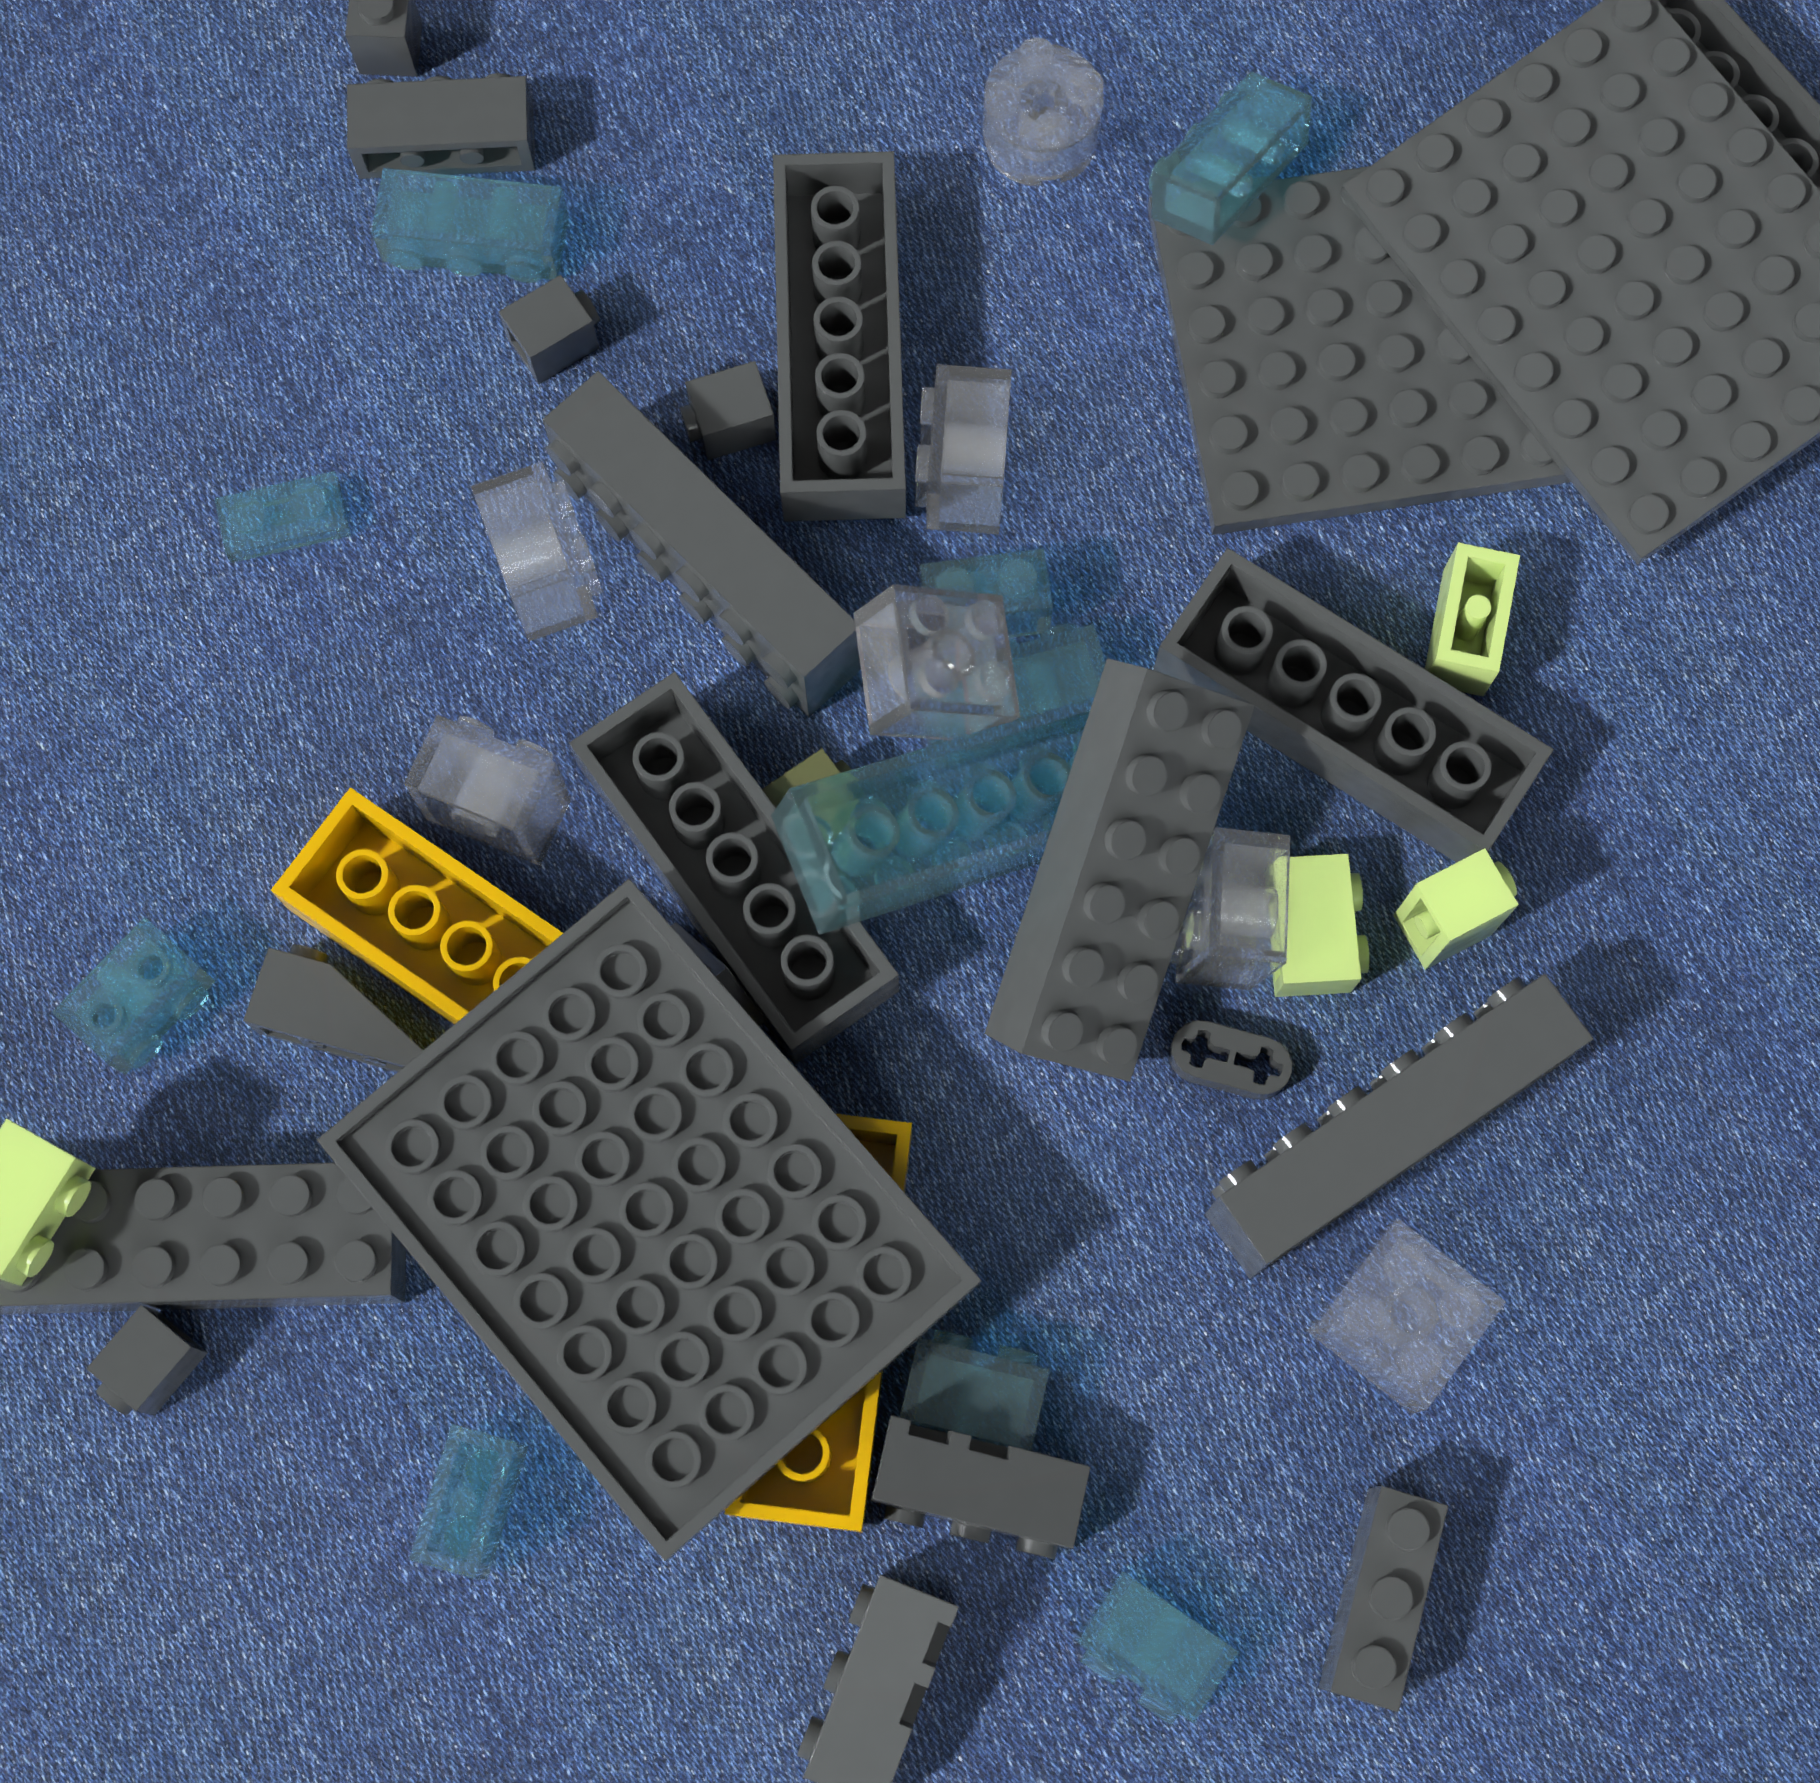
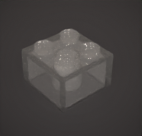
M937 364L935 387L922 388L920 444H918L915 476V507H927L926 529L999 534L1012 369Z
M541 461L472 485L473 495L528 642L598 618L592 597L603 593L586 540L578 526L563 479L551 483L545 465Z
M893 584L853 613L870 735L979 742L1021 717L1002 595Z
M437 714L404 781L405 787L426 820L541 866L572 800L556 762L552 761L553 754L527 740L519 739L516 746L494 738V730L476 719L460 716L458 721L455 722Z
M1214 827L1170 963H1176V983L1251 990L1287 963L1290 835Z
M1396 1218L1382 1229L1306 1331L1411 1414L1429 1408L1500 1312L1506 1301Z

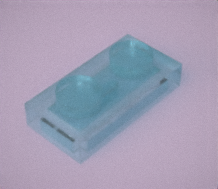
M335 471L214 498L225 554L231 563L351 536L342 488Z

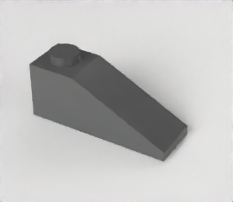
M297 944L291 946L289 953L268 948L243 1019L258 1034L393 1072L401 1070L423 1051L331 964H327L329 960L327 954Z

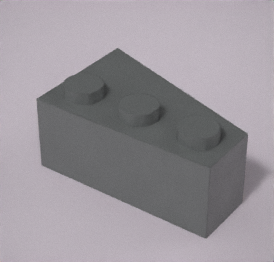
M895 1416L890 1417L872 1496L873 1503L886 1506L883 1519L923 1528L925 1516L952 1521L950 1535L989 1544L992 1531L1018 1537L1015 1550L1050 1559L1056 1558L1058 1547L1065 1549L1074 1548L1091 1466L1012 1446L1005 1447L971 1439L972 1436L954 1431L946 1433L912 1425L911 1420Z
M882 1575L879 1576L875 1588L863 1583L848 1623L860 1627L851 1653L849 1654L840 1649L837 1650L823 1686L824 1690L835 1694L825 1721L815 1716L811 1717L797 1754L798 1757L809 1761L803 1776L804 1778L816 1783H892L926 1689L929 1687L936 1669V1663L949 1628L952 1627L957 1614L958 1606Z

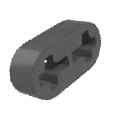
M1195 1020L1186 1023L1176 1032L1169 1046L1171 1067L1180 1078L1191 1083L1250 1099L1265 1100L1276 1096L1288 1083L1292 1074L1291 1057L1281 1043L1268 1037L1209 1021ZM1196 1036L1207 1039L1206 1047L1208 1051L1227 1057L1225 1062L1206 1058L1201 1067H1195L1190 1064L1191 1054L1181 1050V1045H1192ZM1259 1053H1264L1270 1056L1269 1067L1278 1070V1076L1271 1075L1264 1084H1257L1253 1082L1254 1071L1235 1065L1234 1060L1254 1062Z

